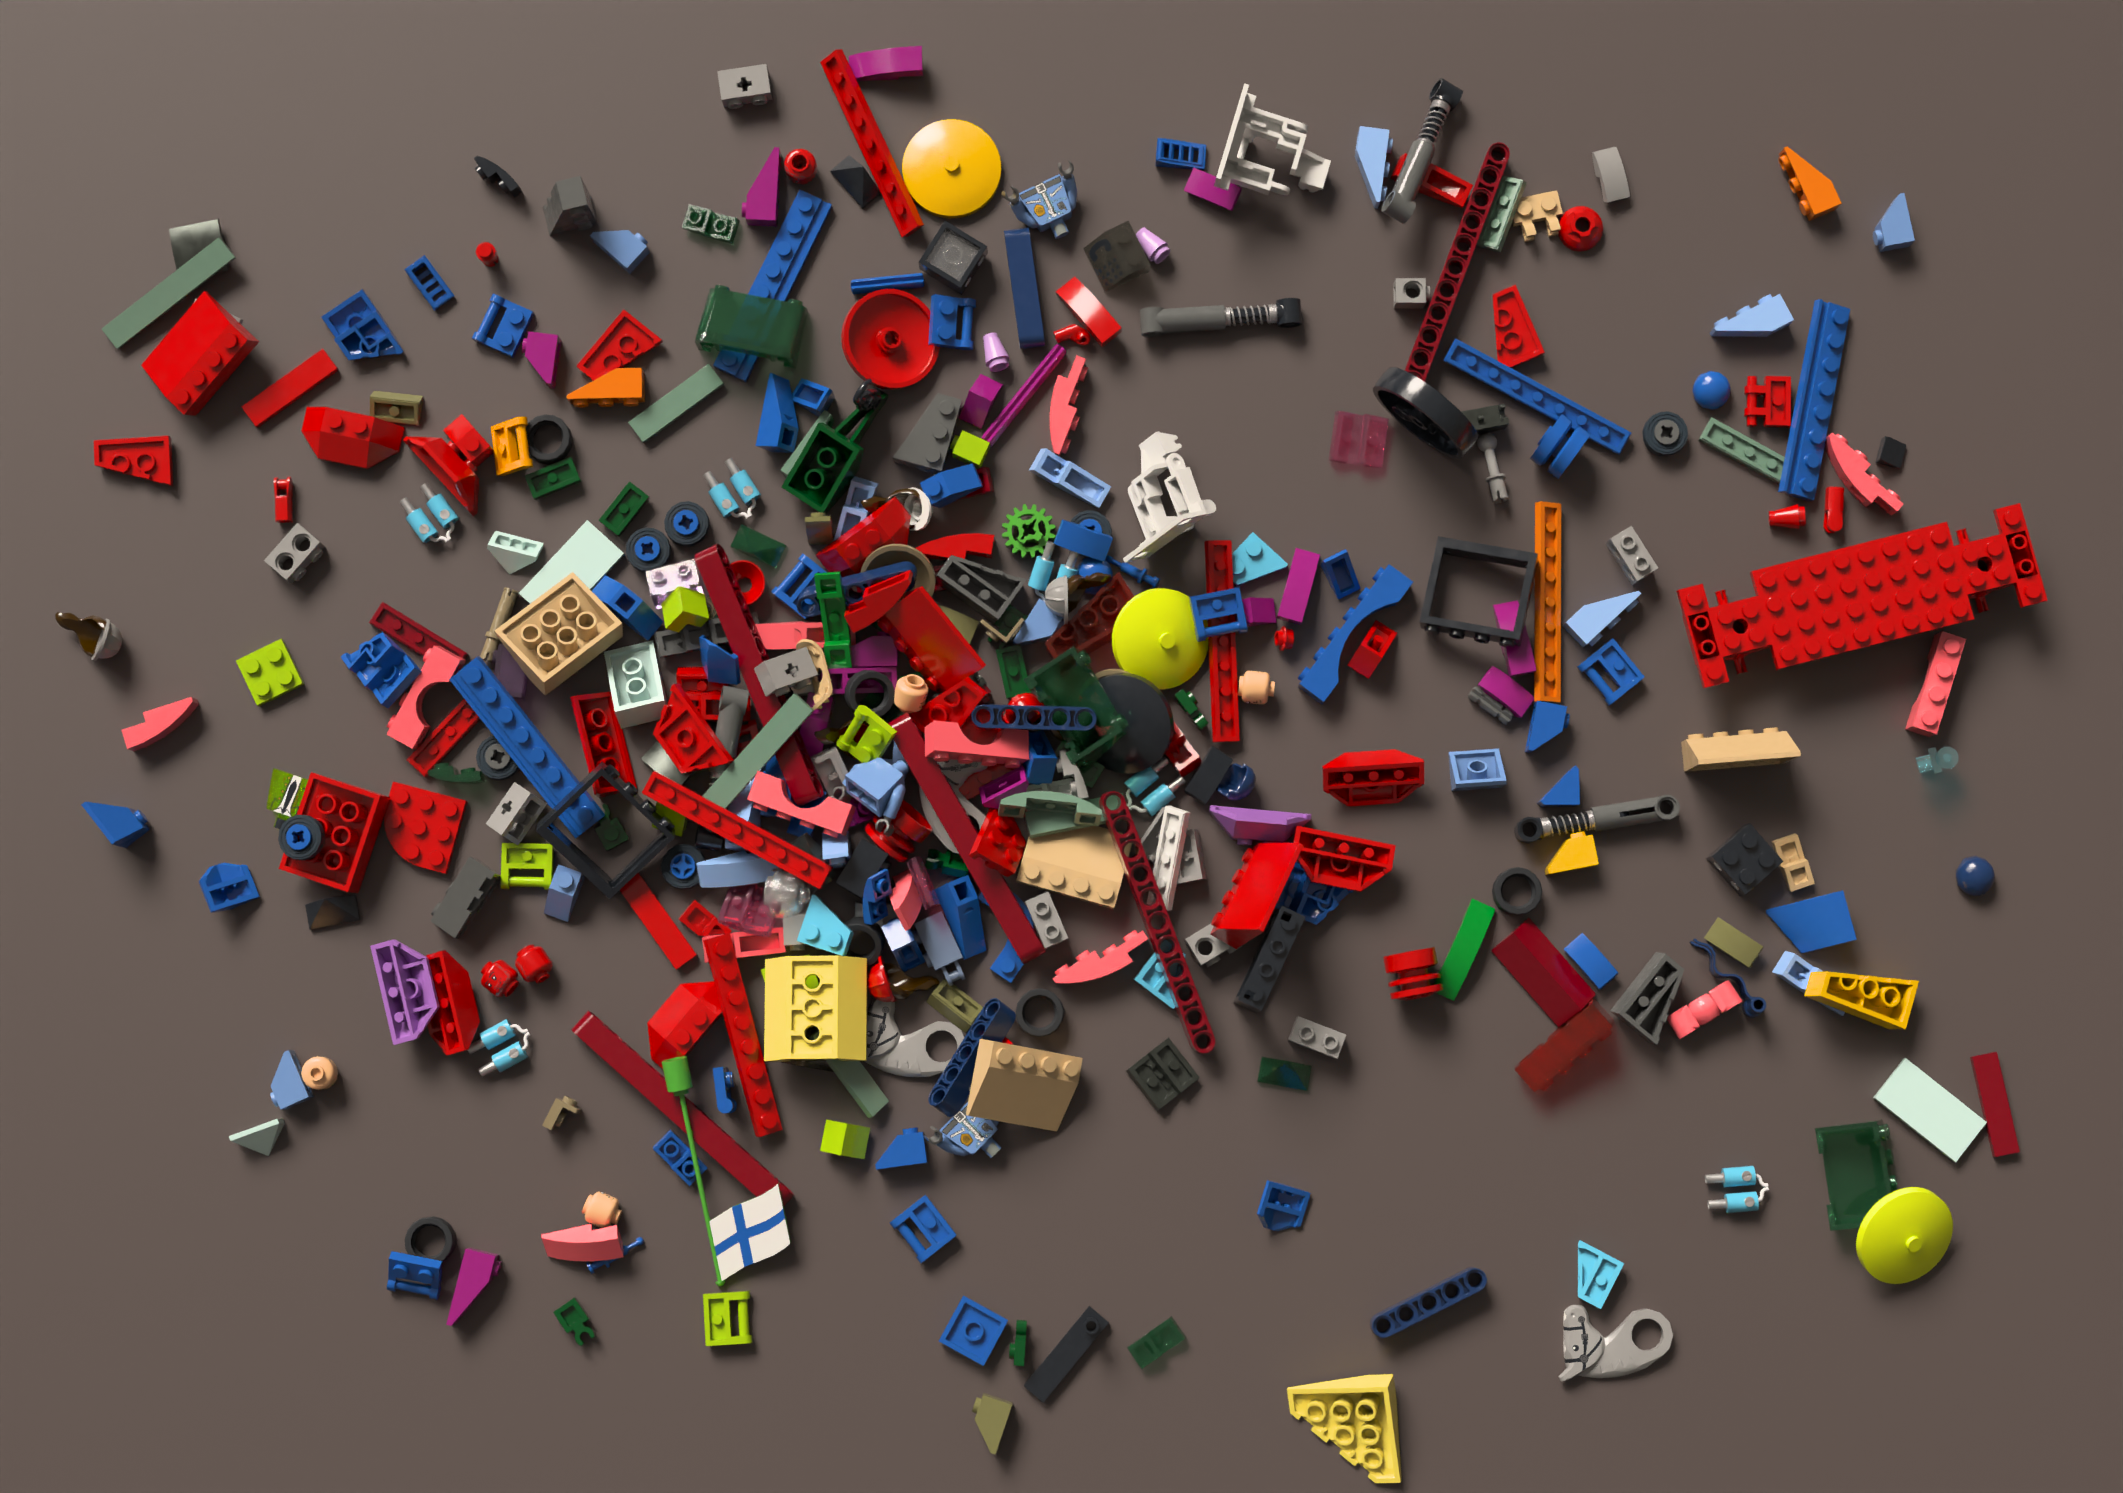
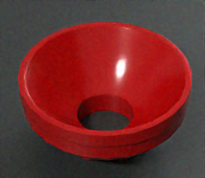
M1573 207L1566 211L1559 220L1561 228L1558 231L1559 239L1563 245L1573 251L1590 250L1597 245L1602 237V220L1598 213L1589 207ZM1578 219L1587 220L1590 224L1589 230L1586 232L1577 230L1575 226Z
M746 560L731 563L738 582L743 578L751 580V589L748 592L742 593L747 605L755 603L761 598L765 590L766 583L762 570L756 564Z

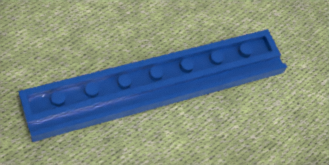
M799 189L713 364L714 368L747 382L832 209V204L826 203L822 199Z
M1822 299L1814 301L1778 490L1780 493H1787L1790 496L1806 501H1813L1815 499L1850 314L1849 308L1831 302L1827 303Z
M480 656L473 659L449 679L552 809L580 783ZM585 791L559 818L576 839L603 818L605 813L589 793Z

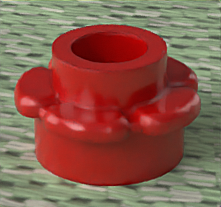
M1282 626L1280 631H1276L1274 637L1275 646H1278L1281 651L1292 649L1294 643L1293 630L1286 629L1285 626Z

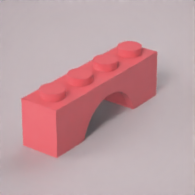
M1944 631L1934 635L1927 657L1928 670L1921 692L1912 706L1905 730L1926 737L1937 734L1966 642L1965 638Z
M434 645L433 648L427 650L423 657L425 663L421 669L422 672L412 682L413 685L409 693L406 692L399 702L401 708L397 715L394 714L387 724L389 730L386 735L412 749H417L422 744L430 729V725L425 720L422 712V702L425 694L438 683L451 682L449 679L457 674L466 662L463 658L441 646Z
M933 721L925 727V757H932L938 762L953 759L958 760V763L970 764L974 761L981 762L983 766L1005 764L1006 768H1018L1029 760L1028 730L1004 728L995 734L991 744L980 745L966 738L958 723Z
M757 771L747 800L754 802L753 808L767 812L768 808L776 810V816L789 821L791 817L801 820L800 825L813 830L815 825L824 828V834L835 838L838 837V834L846 836L856 810L855 806L829 796L816 807L799 808L792 803L787 794L786 781Z

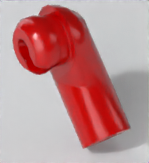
M1076 324L1053 332L1057 343L1070 339L1084 346L1090 342V333Z

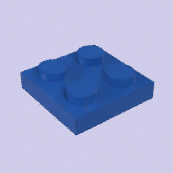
M963 1295L939 1342L984 1366L1008 1319Z

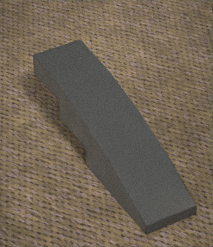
M752 612L751 615L755 624H759L757 612ZM719 618L708 620L702 627L686 625L680 632L671 630L656 632L654 636L659 658L700 651L699 637L705 635L707 640L719 647L729 645Z

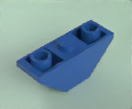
M606 575L592 590L617 618L646 641H649L664 623L640 597L623 584Z

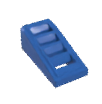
M1157 138L1156 167L1205 170L1206 145ZM1164 148H1169V158L1164 157ZM1174 149H1179L1178 160L1173 159ZM1184 150H1189L1188 161L1183 160ZM1194 151H1199L1198 163L1193 162Z
M425 255L404 269L434 310L454 297V294ZM425 265L428 269L416 277L414 273ZM429 274H432L434 276L425 284L422 285L420 283V281ZM435 282L440 284L429 293L425 290ZM441 290L446 292L436 301H433L431 298Z

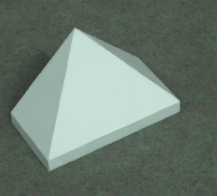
M495 531L488 543L487 549L510 575L535 562L543 548V543Z
M275 1119L229 1136L231 1142L269 1156L285 1123L283 1119Z

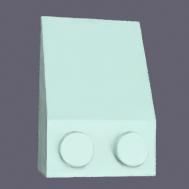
M653 640L605 651L604 655L613 705L620 728L660 720L663 706L668 703Z

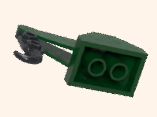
M871 379L865 380L857 389L853 397L856 410L835 430L823 422L817 424L782 485L783 489L819 512L828 513L849 488L851 480L856 476L860 468L864 449L858 444L888 399V395L878 388L867 389L872 383ZM866 415V417L864 418L858 429L855 431L851 439L849 440L848 438H846V436L851 432V430Z

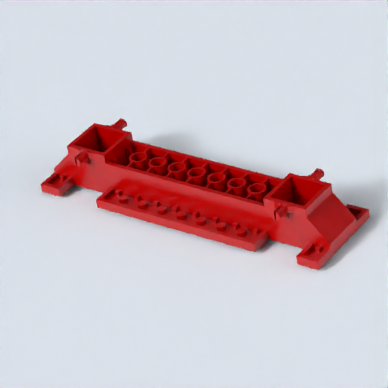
M2018 503L1993 511L1999 535L1970 542L1967 529L1964 528L1956 531L1959 545L1955 546L1953 545L1948 523L1943 522L1751 571L1750 576L1756 594L1755 597L1728 603L1726 590L1715 592L1719 606L1709 608L1703 584L1677 590L1683 613L1682 618L1703 689L1729 682L1724 660H1734L1737 674L1745 673L1748 670L1744 657L1749 653L1766 648L1771 649L1776 670L1971 621L1974 619L1969 599H1975L1978 613L1989 610L1985 596L1990 592L2012 585L2015 587L2020 608L2048 601L2021 504ZM1979 559L1986 562V572L1978 568ZM1735 621L1743 624L1744 632L1742 634L1734 631L1733 623Z

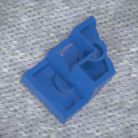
M364 289L321 316L335 336V342L348 360L401 354L404 352Z
M383 632L374 636L370 641L360 644L359 650L352 654L344 653L341 656L346 666L357 674L364 686L370 689L381 705L389 708L422 672L414 661Z
M1296 862L1275 908L1279 909L1281 906H1284L1305 916L1304 920L1317 925L1326 917L1329 911L1334 910L1339 905V902L1353 891L1310 882L1301 865Z
M1843 890L1765 910L1768 917L1772 918L1800 953L1857 940Z

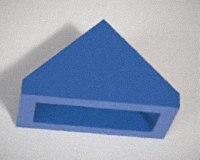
M801 378L792 393L795 404L818 417L824 410L828 411L835 399L834 393L830 388Z
M1346 549L1322 561L1320 566L1338 600L1361 589Z
M1576 765L1573 766L1537 804L1540 807H1576L1580 805L1579 768Z

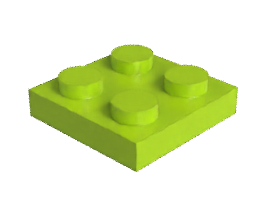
M279 639L236 660L257 706L268 703L305 685L283 639Z

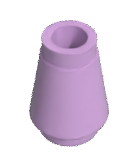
M1145 227L1136 233L1134 238L1151 262L1154 261L1156 264H1159L1166 259L1170 253L1168 243Z
M997 333L986 334L983 336L986 366L992 372L1006 369L1009 366L1008 361L1010 358Z

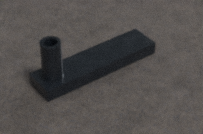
M1088 1306L1027 1380L1024 1387L1044 1402L1109 1322L1091 1306Z

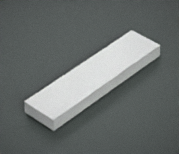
M1165 806L1153 867V875L1167 911L1172 910L1190 817V812L1173 806ZM1149 891L1147 904L1150 905L1154 901V895Z

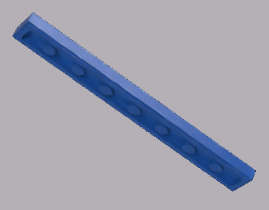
M1456 338L1443 360L1555 421L1558 420L1561 414L1572 420L1570 429L1575 431L1576 428L1582 427L1590 433L1589 439L1619 455L1631 435L1630 431Z

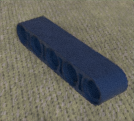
M1029 227L1005 230V244L1020 349L1045 346Z
M905 561L842 577L847 606L863 600L865 588L877 584L875 581H884L908 570L912 571L913 576L905 592L910 591L915 585L918 574L916 566L911 562ZM815 585L804 588L800 593L796 606L802 616L812 617L821 614ZM858 586L863 591L855 592L851 587ZM804 599H811L815 604H807Z
M983 704L973 710L972 721L975 725L982 728L1085 731L1095 727L1098 716L1096 711L1090 707ZM981 709H987L990 712L991 718L989 722L982 723L979 721L978 712ZM1007 709L1013 710L1016 714V720L1012 724L1006 723L1003 719V713ZM1037 710L1040 712L1042 719L1039 724L1035 725L1029 721L1028 715L1030 711ZM1057 711L1066 713L1067 722L1064 725L1055 723L1053 717ZM1084 711L1091 713L1093 721L1089 726H1084L1079 721V715Z
M997 998L990 999L984 1005L930 1092L929 1104L947 1117L956 1115L970 1095L969 1087L972 1084L979 1040L984 1039L1002 1043L1016 1019V1014L1011 1008Z
M1475 1267L1466 1268L1375 1314L1370 1320V1328L1379 1337H1389L1481 1291L1487 1284L1486 1274ZM1473 1272H1477L1480 1276V1282L1476 1286L1468 1284V1276ZM1449 1284H1455L1457 1287V1294L1452 1298H1448L1445 1295V1288ZM1427 1295H1432L1435 1300L1434 1306L1431 1309H1424L1422 1306V1299ZM1403 1307H1409L1412 1311V1316L1406 1321H1402L1399 1318V1311ZM1381 1318H1386L1389 1322V1327L1385 1332H1378L1376 1329V1323Z

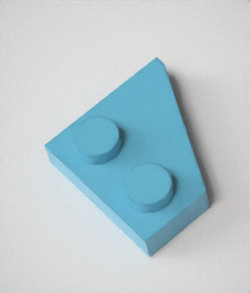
M1252 532L1232 554L1233 583L1236 586L1248 583L1253 579L1285 569L1288 563Z
M812 894L797 941L840 956H846L854 933L822 902L820 897Z
M1166 939L1160 944L1162 952L1167 953L1172 948V944ZM1154 952L1134 980L1170 1008L1174 1009V1002ZM1177 962L1173 963L1169 968L1171 976H1178L1181 972V967Z
M1581 1240L1578 1242V1298L1601 1309L1624 1263Z

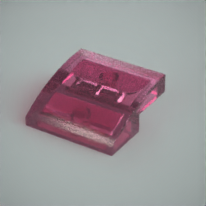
M1336 411L1329 461L1382 468L1389 419L1369 414L1358 415Z
M914 857L907 862V866L925 910L939 907L941 904L923 858Z
M757 883L730 886L718 917V923L741 932L770 937L784 898L783 891L760 888Z

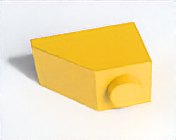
M1585 831L1570 834L1571 839H1567L1562 843L1544 870L1545 875L1599 865L1593 835L1586 836Z

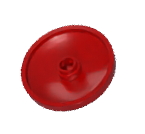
M897 289L877 290L858 300L847 313L841 333L843 352L852 370L864 381L871 379V385L882 389L906 388L924 378L934 366L940 348L939 346L928 345L929 308L914 295Z

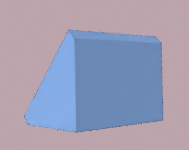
M1499 748L1449 752L1451 791L1502 788L1506 785L1507 780Z

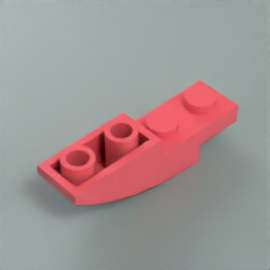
M1077 355L1068 378L1058 375L1051 399L1050 438L1053 453L1061 456V453H1067L1071 442L1070 439H1067L1070 430H1076L1080 417L1076 416L1077 408L1070 406V403L1075 405L1080 392L1076 387L1079 380L1084 382L1088 367H1085L1086 359Z
M1833 432L1828 435L1825 441L1826 452L1838 477L1852 495L1865 507L1874 501L1891 516L1898 512L1903 506L1899 495L1890 489L1886 490L1880 485L1881 481L1875 475L1865 472L1871 465L1867 461L1866 455L1859 450L1854 451L1847 445L1848 441L1843 436L1835 435Z
M822 621L755 624L765 649H796L797 643L802 639L812 640L821 648L824 647L825 639ZM850 628L851 645H855L856 635Z
M1134 930L1123 937L1125 943L1119 947L1113 944L1102 952L1104 957L1101 959L1095 950L1090 953L1087 949L1075 957L1077 963L1071 967L1065 964L1054 972L1056 977L1053 978L1055 984L1083 983L1121 970L1133 962L1128 953L1147 941L1148 937L1143 930L1139 933Z

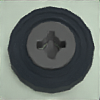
M1669 411L1658 412L1652 415L1645 423L1642 431L1643 441L1647 449L1659 456H1672L1678 453L1684 447L1688 438V430L1684 420L1679 415Z
M494 736L485 739L477 749V765L487 777L503 780L510 778L518 771L519 767Z

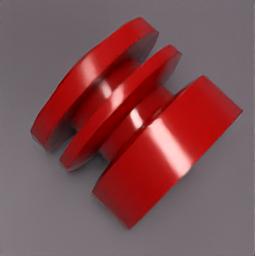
M905 800L902 801L896 818L890 822L894 826V832L891 836L887 837L884 835L887 825L883 827L881 833L876 830L875 824L872 822L865 826L867 834L880 849L903 863L909 857L907 852L913 853L915 851V847L909 839L911 838L916 842L922 843L933 830L928 821ZM878 815L873 817L875 824L878 820L884 819V817H879Z
M1435 947L1383 957L1386 973L1398 974L1399 978L1389 982L1388 986L1400 985L1401 988L1399 992L1390 993L1391 1000L1408 1001L1424 998L1443 990L1442 984H1430V979L1441 977L1440 973H1428L1427 969L1438 964Z

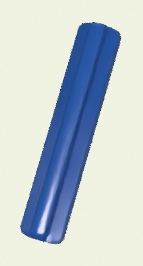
M922 273L851 280V291L853 294L871 293L881 289L901 290L924 287V276Z

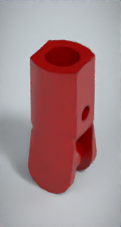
M278 477L274 478L275 522L277 523L293 522V482L291 477H287L285 480H279ZM287 489V495L280 496V490Z
M1842 487L1826 488L1823 529L1829 534L1839 531L1843 525L1844 488Z

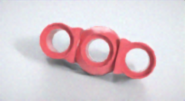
M1730 980L1723 982L1710 990L1709 994L1706 993L1689 1003L1688 1006L1685 1005L1667 1017V1021L1679 1040L1700 1028V1025L1703 1026L1712 1021L1720 1013L1723 1014L1743 1002Z

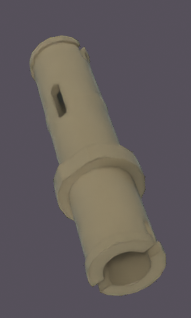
M504 587L490 630L485 635L487 638L480 655L482 660L495 663V658L502 642L494 631L510 619L517 596L519 595L518 591L512 589L511 592L510 588Z

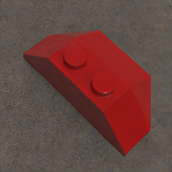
M307 407L301 431L318 459L369 469L400 452L405 427L376 417L334 408Z
M406 436L403 441L458 501L475 516L478 513L479 478L474 472L478 469L468 458L463 461L458 456L461 451L451 440L446 443L442 438Z
M895 496L819 551L816 557L828 572H840L841 577L861 573L866 558L876 549L889 544L907 545L911 515Z
M1396 749L1343 753L1322 766L1323 791L1332 795L1346 806L1399 803L1418 787L1420 788L1424 785V759Z
M1296 826L1293 843L1304 845L1297 860L1310 882L1361 892L1392 870L1396 845L1302 826Z
M446 950L426 955L429 959L440 1006L428 1024L429 1034L446 1055L469 1050L480 1023L469 972Z
M714 981L680 984L648 1021L651 1059L662 1069V1061L688 1056L723 1015Z

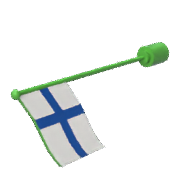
M687 1056L675 1057L662 1061L667 1091L673 1092L674 1096L680 1097L718 1280L715 1283L718 1286H723L725 1284L724 1279L743 1267L777 1254L791 1243L781 1191L778 1183L766 1193L732 1206L710 1220L684 1094L689 1093L688 1089L693 1087Z

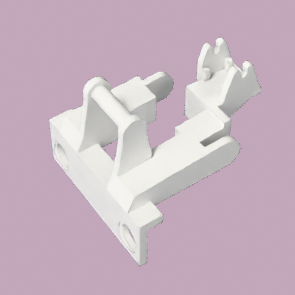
M1244 83L1214 187L1228 191L1230 183L1265 195H1269L1270 191L1281 195L1289 194V187L1272 181L1275 169L1244 160L1248 144L1258 136L1276 142V149L1295 155L1290 175L1300 177L1298 184L1300 189H1308L1312 193L1322 190L1331 160L1324 159L1303 148L1306 134L1303 133H1307L1309 127L1301 122L1253 107L1256 96L1247 93L1249 85Z
M1158 431L1139 445L1141 450V474L1131 481L1132 484L1128 487V494L1146 540L1123 558L1125 563L1150 557L1178 535L1190 531L1200 519L1216 511V505L1212 500H1201L1190 467H1186L1183 458L1175 453L1182 447L1180 443H1175L1178 439L1176 435ZM1168 468L1171 476L1164 480L1177 516H1166L1160 499L1163 492L1157 476Z

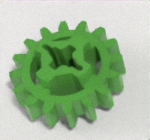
M1023 504L1022 511H1019L1016 507L1013 508L1015 515L1007 514L1006 519L1009 523L1002 524V528L1007 530V532L1002 533V538L1009 539L1005 543L1006 548L1013 546L1012 554L1015 555L1020 551L1022 559L1026 557V554H1030L1031 558L1035 559L1036 552L1043 555V548L1046 546L1047 541L1055 540L1056 535L1050 533V531L1056 529L1055 525H1049L1052 521V516L1045 517L1046 509L1044 508L1039 512L1036 511L1035 504H1033L1031 510L1027 509L1026 504ZM1024 516H1033L1031 519L1028 520L1021 519V517ZM1041 522L1044 524L1046 529L1045 536H1043V534L1039 532V526L1041 525ZM1034 525V535L1029 534L1024 538V528L1029 529ZM1013 527L1019 532L1016 541L1012 536ZM1026 544H1037V546L1034 547H1025Z

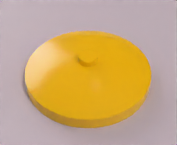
M947 119L924 127L912 138L904 153L902 173L904 183L911 198L920 208L942 218H962L981 210L993 198L1001 179V160L995 143L985 131L967 121Z

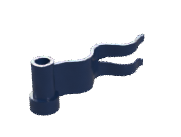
M1697 939L1690 941L1691 945L1702 948L1708 953L1709 971L1712 976L1719 979H1731L1737 983L1740 994L1745 1000L1742 1004L1743 1013L1750 1018L1761 1015L1766 1008V1001L1761 997H1751L1747 992L1742 977L1737 974H1722L1717 970L1713 947L1699 942ZM1754 1003L1758 1005V1010L1754 1008Z

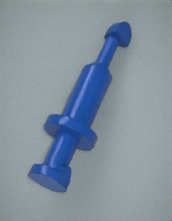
M1109 555L1106 557L1109 563L1120 567L1122 572L1138 579V584L1145 581L1152 585L1153 589L1158 587L1161 579L1156 576L1153 578L1147 575L1148 569L1140 570L1128 563H1120Z
M638 1237L636 1242L628 1246L623 1245V1254L626 1255L630 1249L638 1245L641 1246L644 1243V1239ZM619 1258L594 1261L592 1263L588 1261L586 1264L591 1274H593L595 1269L604 1264L609 1268V1263Z

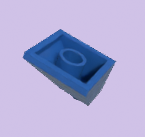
M92 802L81 804L112 845L127 848L150 830L146 825L148 819L140 810L135 811L127 807Z

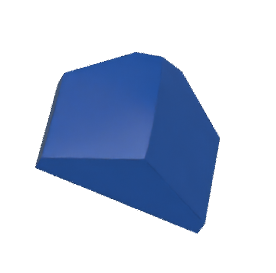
M705 635L700 636L701 661L708 681L734 685L741 683L738 656L734 653L730 655L716 644L707 640Z
M230 863L209 867L199 880L211 913L231 910L260 897L247 865Z
M1267 1180L1257 1211L1263 1227L1274 1231L1300 1227L1311 1193Z

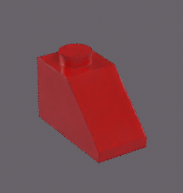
M462 414L443 430L476 468L494 453L492 447Z
M1376 620L1348 666L1369 679L1397 632Z

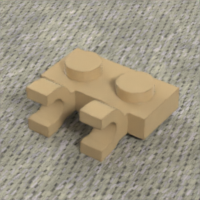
M1557 190L1521 198L1512 223L1513 227L1521 225L1524 242L1535 239L1536 230L1533 223L1545 220L1548 237L1559 234L1558 231L1561 228L1557 217H1561L1563 212Z

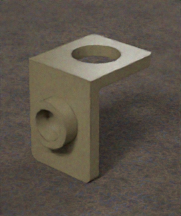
M1021 618L1006 637L983 619L980 621V624L987 629L985 634L997 643L1000 639L1008 645L1021 629L1025 620Z

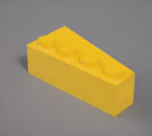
M1828 971L1811 972L1804 996L1887 1029H1906L1919 981Z

